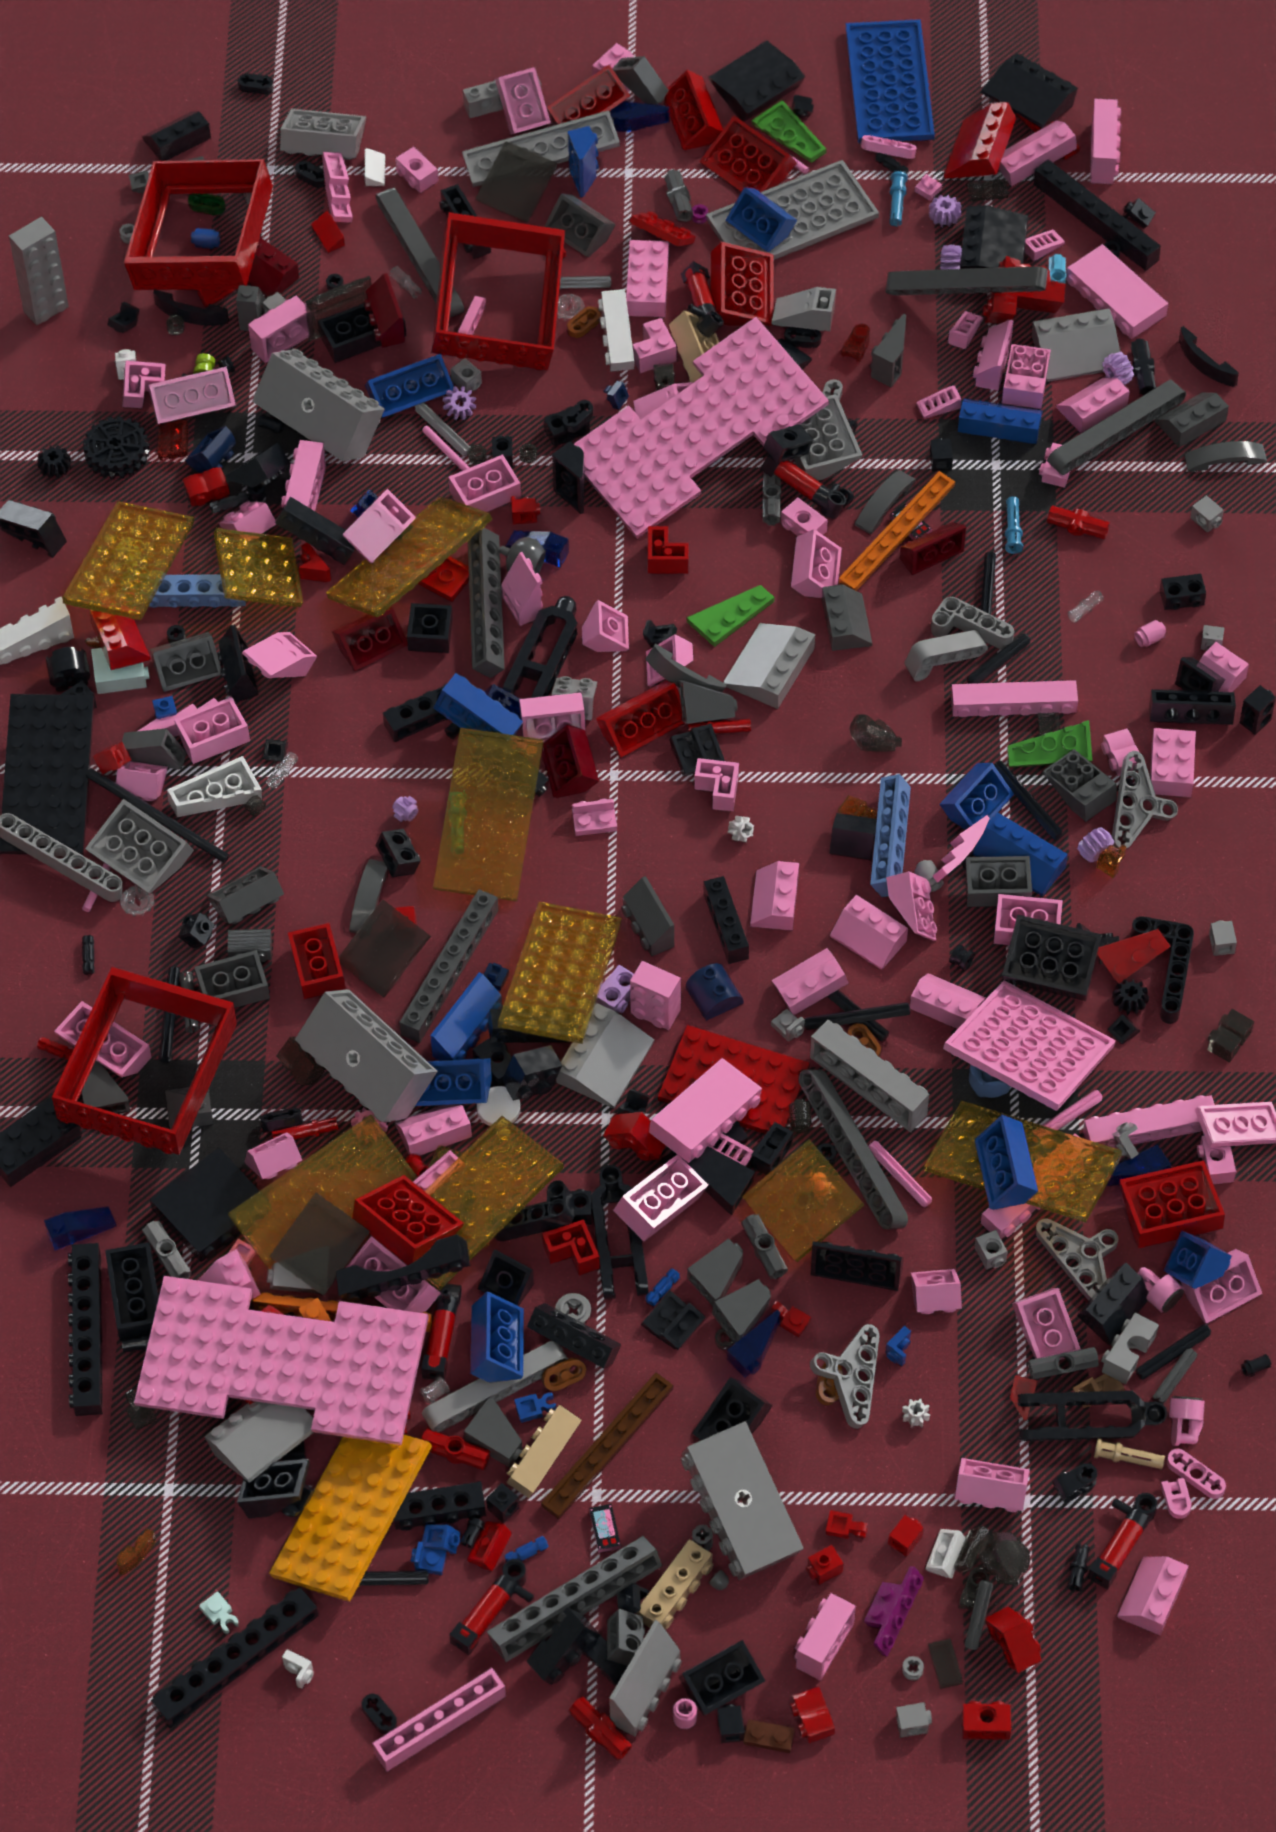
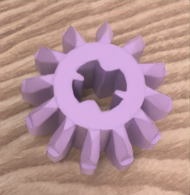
M940 194L939 199H933L929 205V217L933 220L934 225L940 223L941 227L943 225L950 227L951 223H957L961 217L960 202H957L956 197L950 198L949 194L947 197H943Z
M943 246L940 261L941 270L960 269L962 253L960 246Z
M1119 352L1112 353L1104 358L1102 366L1104 367L1103 372L1106 374L1105 377L1118 378L1123 385L1132 380L1134 376L1132 370L1134 368L1131 366V361L1128 360L1127 355Z
M456 386L453 387V392L448 390L446 392L448 397H444L442 400L444 403H447L443 406V409H449L447 416H451L452 413L455 414L454 420H457L459 415L462 420H465L466 415L471 416L473 414L472 410L476 408V405L473 404L476 397H469L472 391L469 390L465 393L464 386L461 387L460 391ZM457 400H460L459 402H463V405L461 407L459 406V404L456 405Z
M1100 827L1083 837L1077 849L1081 856L1091 863L1098 861L1113 847L1114 840L1109 832Z

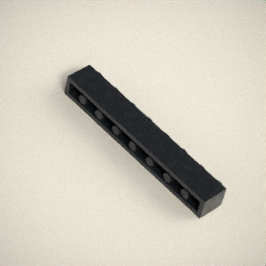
M1049 159L1035 169L1034 186L1107 242H1117L1120 245V252L1143 270H1148L1159 261L1161 245Z

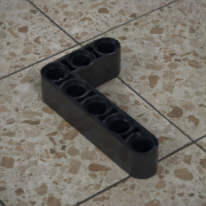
M1139 916L1133 920L1131 937L1159 929L1161 933L1165 934L1163 936L1171 946L1168 948L1171 949L1160 1018L1167 1024H1173L1178 1021L1194 930L1187 924Z

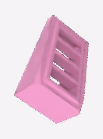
M1050 230L1027 238L1025 253L1033 261H1036L1064 245L1065 241L1054 230Z
M965 311L950 330L948 343L966 349L983 321V317Z
M953 385L918 401L916 405L923 419L960 409L961 397ZM926 405H929L931 410L928 411Z
M723 1133L718 1138L722 1140L718 1149L713 1148L714 1145H709L710 1148L744 1166L747 1165L751 1159V1154L754 1152ZM725 1144L730 1145L726 1153L721 1152ZM734 1148L737 1150V1152L732 1158L729 1156V1154ZM742 1153L745 1156L743 1157L741 1162L737 1161V1158Z

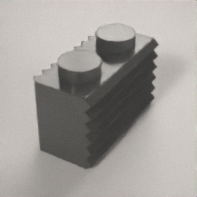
M271 929L228 930V957L257 950L260 962L272 960Z

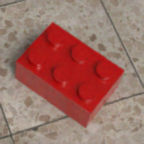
M330 923L288 933L304 999L323 995L329 991L346 989Z

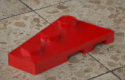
M1159 929L1099 947L1097 956L1117 983H1121L1171 946Z

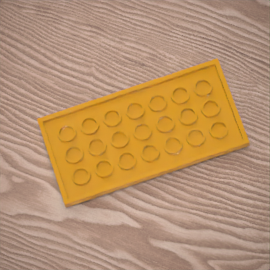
M407 1435L403 1436L402 1445L343 1437L314 1489L313 1496L301 1513L270 1571L272 1578L350 1602L432 1448L430 1442Z

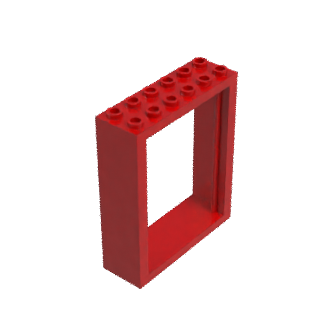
M264 159L153 161L124 261L133 289H239V285L247 286L273 190ZM252 193L235 256L153 257L170 195Z
M449 212L443 238L431 353L441 354V356H455L460 359H475L480 362L489 361L501 365L509 364L516 367L548 370L555 343L565 230ZM457 243L546 256L538 345L448 331Z
M111 967L52 1095L56 1117L64 1123L71 1122L78 1124L84 1129L98 1130L107 1136L114 1135L127 1142L134 1141L147 1148L154 1147L161 1149V1151L167 1154L174 1153L180 1155L237 1025L234 1003ZM124 999L217 1026L171 1130L77 1102Z

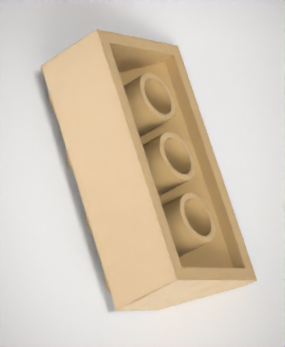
M684 310L669 324L672 332L671 336L678 347L677 351L684 362L683 366L690 377L689 381L694 383L702 377V374L693 365V360L718 344L719 340L716 333L710 338L702 335L696 327L699 321L698 316Z

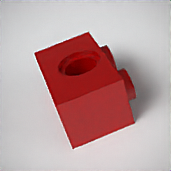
M970 1701L967 1704H963V1739L1010 1740L1011 1704H1005L1001 1701L992 1702L991 1704ZM984 1716H988L992 1719V1721L986 1723L983 1722L981 1718Z

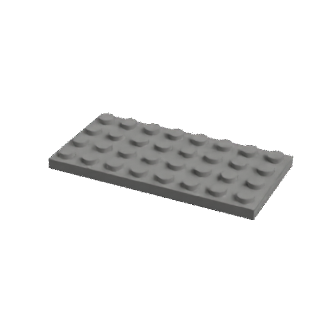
M843 160L761 192L798 220L789 236L770 252H767L774 254V260L879 218L878 210ZM735 203L706 214V220L721 242L766 252L725 221Z

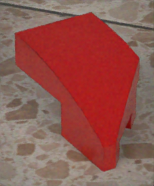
M1015 1375L1010 1398L1023 1420L1027 1421L1031 1407H1019L1018 1394L1035 1393L1038 1381Z

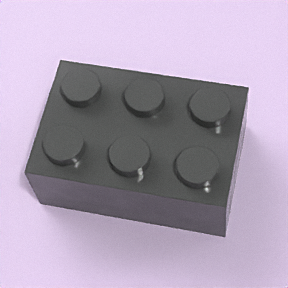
M257 950L194 967L200 992L233 1002L234 1008L270 998L268 984Z

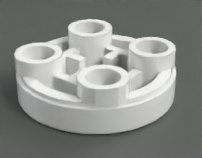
M503 1086L491 1087L487 1103H477V1115L481 1121L498 1130L506 1129L515 1122L520 1114V1100L513 1101L506 1087Z

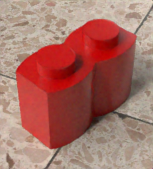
M221 467L212 468L183 479L184 488L191 506H202L210 500H220L230 494Z
M819 1687L792 1695L793 1703H790V1709L793 1717L798 1716L801 1724H798V1730L802 1738L806 1737L807 1742L811 1743L835 1735V1726Z

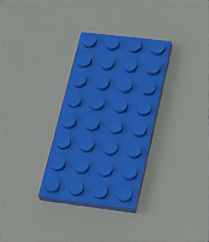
M921 19L846 23L845 29L858 143H861L864 135L894 141L934 140L935 133Z

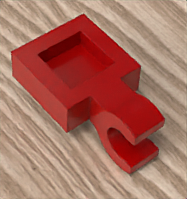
M776 1301L771 1307L772 1311L770 1314L782 1320L780 1327L798 1338L811 1322L812 1317L794 1306L788 1311L783 1304Z
M830 1510L826 1535L848 1539L849 1534L852 1533L857 1537L866 1538L867 1523L853 1521V1514Z

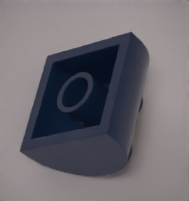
M226 426L208 433L184 461L200 473L212 468H222L220 462L223 459L227 461L234 454L231 450L236 444L234 435Z
M715 963L702 967L692 974L686 982V990L705 1021L744 1004L742 996L721 964Z

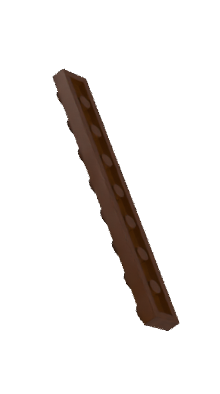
M655 1373L541 1502V1507L557 1519H560L673 1390V1384Z

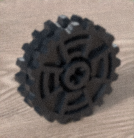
M119 416L117 419L109 417L108 421L100 420L99 425H92V431L86 432L87 438L83 439V450L86 453L85 459L88 461V467L93 468L95 474L100 473L103 478L110 476V479H115L116 476H119L122 479L127 474L129 476L134 475L133 471H140L142 469L141 464L145 465L147 463L145 457H149L150 454L147 435H144V428H140L138 422L132 423V419L127 418L123 420Z

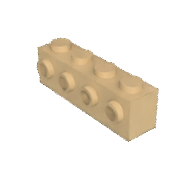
M560 1405L555 1411L553 1409L549 1410L543 1419L547 1423L543 1429L541 1427L537 1428L531 1437L535 1441L531 1447L525 1446L519 1455L522 1457V1460L518 1465L514 1463L507 1473L510 1478L506 1483L528 1498L534 1493L582 1421Z
M689 1539L641 1603V1610L636 1614L643 1616V1624L651 1628L654 1621L657 1620L663 1628H669L674 1620L673 1615L677 1610L681 1611L684 1608L687 1596L690 1592L694 1593L698 1589L701 1577L703 1575L707 1576L713 1568L712 1553Z

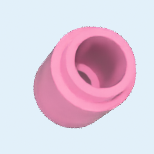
M1154 620L1138 628L1134 633V637L1140 647H1148L1165 638L1166 628L1162 622Z
M680 1699L675 1703L673 1720L676 1726L681 1729H689L695 1725L697 1721V1707L692 1700Z

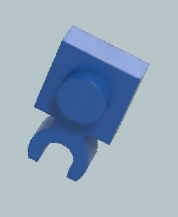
M546 1393L540 1399L537 1398L536 1394L514 1399L520 1423L541 1418L542 1411L544 1410L546 1412H549L550 1409L555 1411L556 1403L551 1405L546 1403L548 1400L553 1399V1393Z

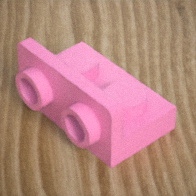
M600 799L591 802L581 801L572 804L576 836L617 831L613 799Z

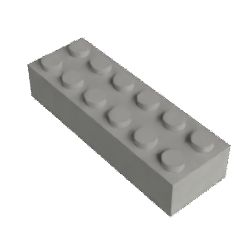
M43 217L9 235L23 311L36 326L69 307L56 233Z
M827 1020L811 1036L810 1058L910 1133L927 1116L929 1102L927 1090L913 1083L905 1073L897 1071L889 1061H884L878 1057L874 1050L863 1046L855 1036H850L844 1032L839 1024Z

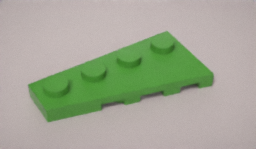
M783 100L751 120L753 126L811 163L827 153L824 145Z
M759 585L687 617V623L715 647L774 602V596L763 586Z
M1089 720L1055 732L1046 733L1036 738L1008 745L1009 768L1052 765L1073 749L1092 763Z

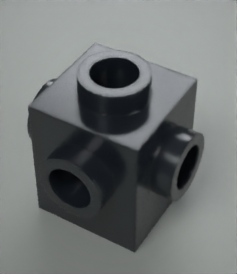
M203 913L188 915L184 918L183 926L177 937L191 948L204 946L211 938L215 924Z

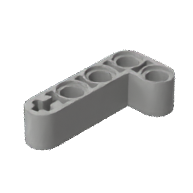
M955 597L945 598L932 616L931 632L935 637L947 636L951 629L956 627L964 632L977 630L985 642L999 649H1004L1013 642L1014 628L1012 625Z
M977 630L951 634L915 643L904 664L914 681H921L930 674L933 666L980 657L987 651L988 647Z

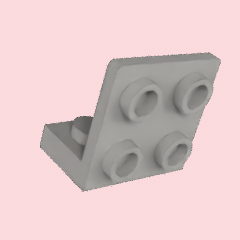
M567 676L556 678L552 696L582 693L585 720L592 721L597 681H592L588 678L577 680Z

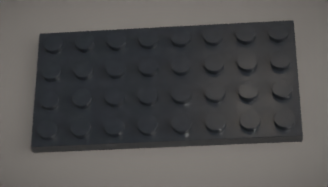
M10 694L2 814L10 813L77 853L84 855L89 778L86 777V773L90 769L94 695ZM0 837V854H27Z

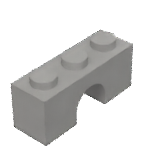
M1134 1313L1131 1320L1126 1319L1121 1329L1123 1331L1122 1334L1115 1336L1111 1345L1113 1347L1112 1350H1107L1101 1360L1104 1363L1102 1372L1126 1384L1135 1371L1139 1355L1131 1352L1129 1349H1138L1146 1353L1156 1337L1159 1324L1137 1313Z

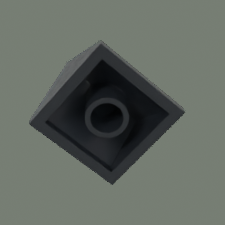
M1182 657L1175 684L1185 691L1218 692L1226 679L1195 658Z
M836 813L832 827L829 854L871 861L877 819Z
M493 1250L478 1289L484 1293L488 1291L519 1306L534 1285L533 1269L497 1250Z

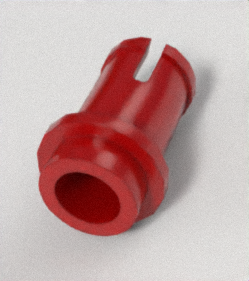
M410 1154L405 1159L406 1168L412 1170L417 1177L429 1168L417 1154Z

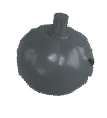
M524 537L518 539L511 546V549L501 545L499 553L507 556V572H509L518 554L523 552L526 559L529 558L531 560L535 574H539L546 556V551L540 542L533 538Z

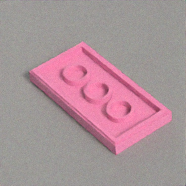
M1272 1102L1197 1106L1195 1109L1209 1147L1276 1143V1111Z

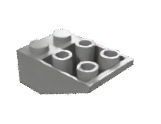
M815 287L777 298L772 325L830 331L835 310L836 289Z

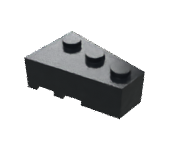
M8 500L0 509V529L20 541L28 540L33 543V548L38 550L41 547L52 558L67 542L56 521L55 515L50 511H43L34 506L30 507L21 502Z
M569 1607L563 1612L566 1617L560 1625L555 1623L551 1628L553 1634L547 1641L545 1639L542 1640L526 1661L540 1678L550 1685L559 1682L564 1677V1672L570 1666L576 1665L581 1659L580 1656L586 1650L593 1648L597 1643V1639L601 1636L583 1615Z

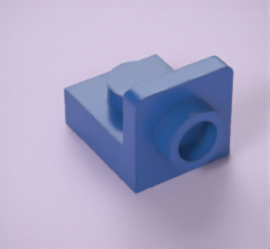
M173 696L152 700L156 719L177 714Z
M903 1326L886 1343V1356L891 1362L898 1363L900 1366H903L906 1361V1354L903 1351L911 1343V1331L906 1326Z
M425 1525L422 1542L424 1547L446 1550L451 1554H456L460 1543V1532L449 1525Z
M418 1542L417 1549L413 1548L411 1562H414L415 1571H428L430 1574L442 1575L447 1551L424 1547L423 1542Z

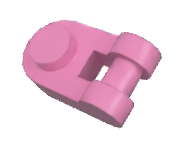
M1179 1478L1176 1479V1482L1170 1483L1168 1481L1161 1482L1162 1494L1164 1495L1170 1515L1177 1519L1187 1517L1191 1510V1500L1185 1479ZM1172 1491H1178L1180 1494L1172 1495Z

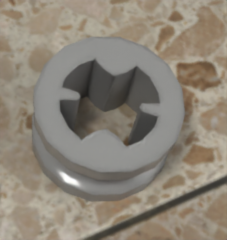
M125 224L120 228V237L124 243H130L131 233L134 230L133 224Z
M910 1656L906 1658L902 1668L903 1675L909 1680L919 1679L923 1674L924 1664L918 1657ZM913 1664V1667L917 1665V1672L913 1673V1670L912 1672L908 1671L909 1665Z

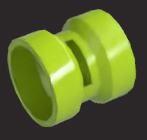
M204 353L197 355L193 374L213 370L216 362L215 358Z

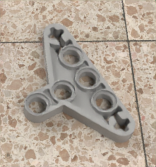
M1138 751L1129 752L1123 759L1112 831L1113 848L1118 851H1124L1131 846L1151 817L1168 821L1175 817L1178 812V807L1174 801L1156 797L1144 757ZM1135 757V761L1138 763L1134 765L1133 771H1129L1133 765V762L1129 760ZM1127 776H1132L1135 779V786H1129L1126 783ZM1124 796L1132 798V806H1126L1123 803ZM1148 800L1151 802V811L1143 808V801ZM1164 805L1171 807L1172 814L1170 816L1163 813L1162 808ZM1121 816L1129 818L1130 823L1128 826L1121 824ZM1129 830V832H1125L1123 834V840L1126 841V843L1121 845V841H1119L1118 838L1122 836L1123 831Z
M1050 1219L1040 1220L1036 1225L1037 1238L1089 1301L1095 1294V1291L1097 1292L1107 1280L1102 1257L1116 1249L1118 1245L1117 1233L1106 1229L1089 1239ZM1042 1227L1045 1229L1050 1228L1049 1234L1047 1231L1042 1232ZM1106 1236L1112 1237L1114 1243L1106 1245L1102 1242V1238ZM1061 1242L1065 1245V1249L1061 1251L1055 1250L1053 1244ZM1091 1247L1096 1250V1254L1088 1256L1084 1250ZM1068 1259H1076L1079 1264L1076 1267H1069L1066 1261ZM1083 1275H1088L1092 1281L1084 1284L1079 1278Z
M870 1324L864 1325L857 1332L839 1357L821 1352L810 1361V1368L815 1374L834 1380L846 1421L852 1428L856 1429L865 1425L870 1415L880 1337L878 1329ZM866 1332L869 1333V1337H872L868 1342V1336L865 1334ZM861 1351L868 1352L870 1361H865L861 1357ZM817 1359H822L826 1363V1369L818 1367ZM837 1366H844L847 1370V1375L840 1374ZM859 1371L867 1374V1381H862L859 1378ZM857 1391L864 1394V1402L856 1398L855 1393ZM857 1412L858 1417L861 1418L860 1421H857V1417L854 1416Z

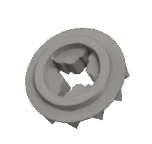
M577 1293L564 1295L558 1300L555 1309L583 1324L590 1318V1302L583 1295ZM569 1306L573 1309L578 1308V1316L574 1313L569 1314Z

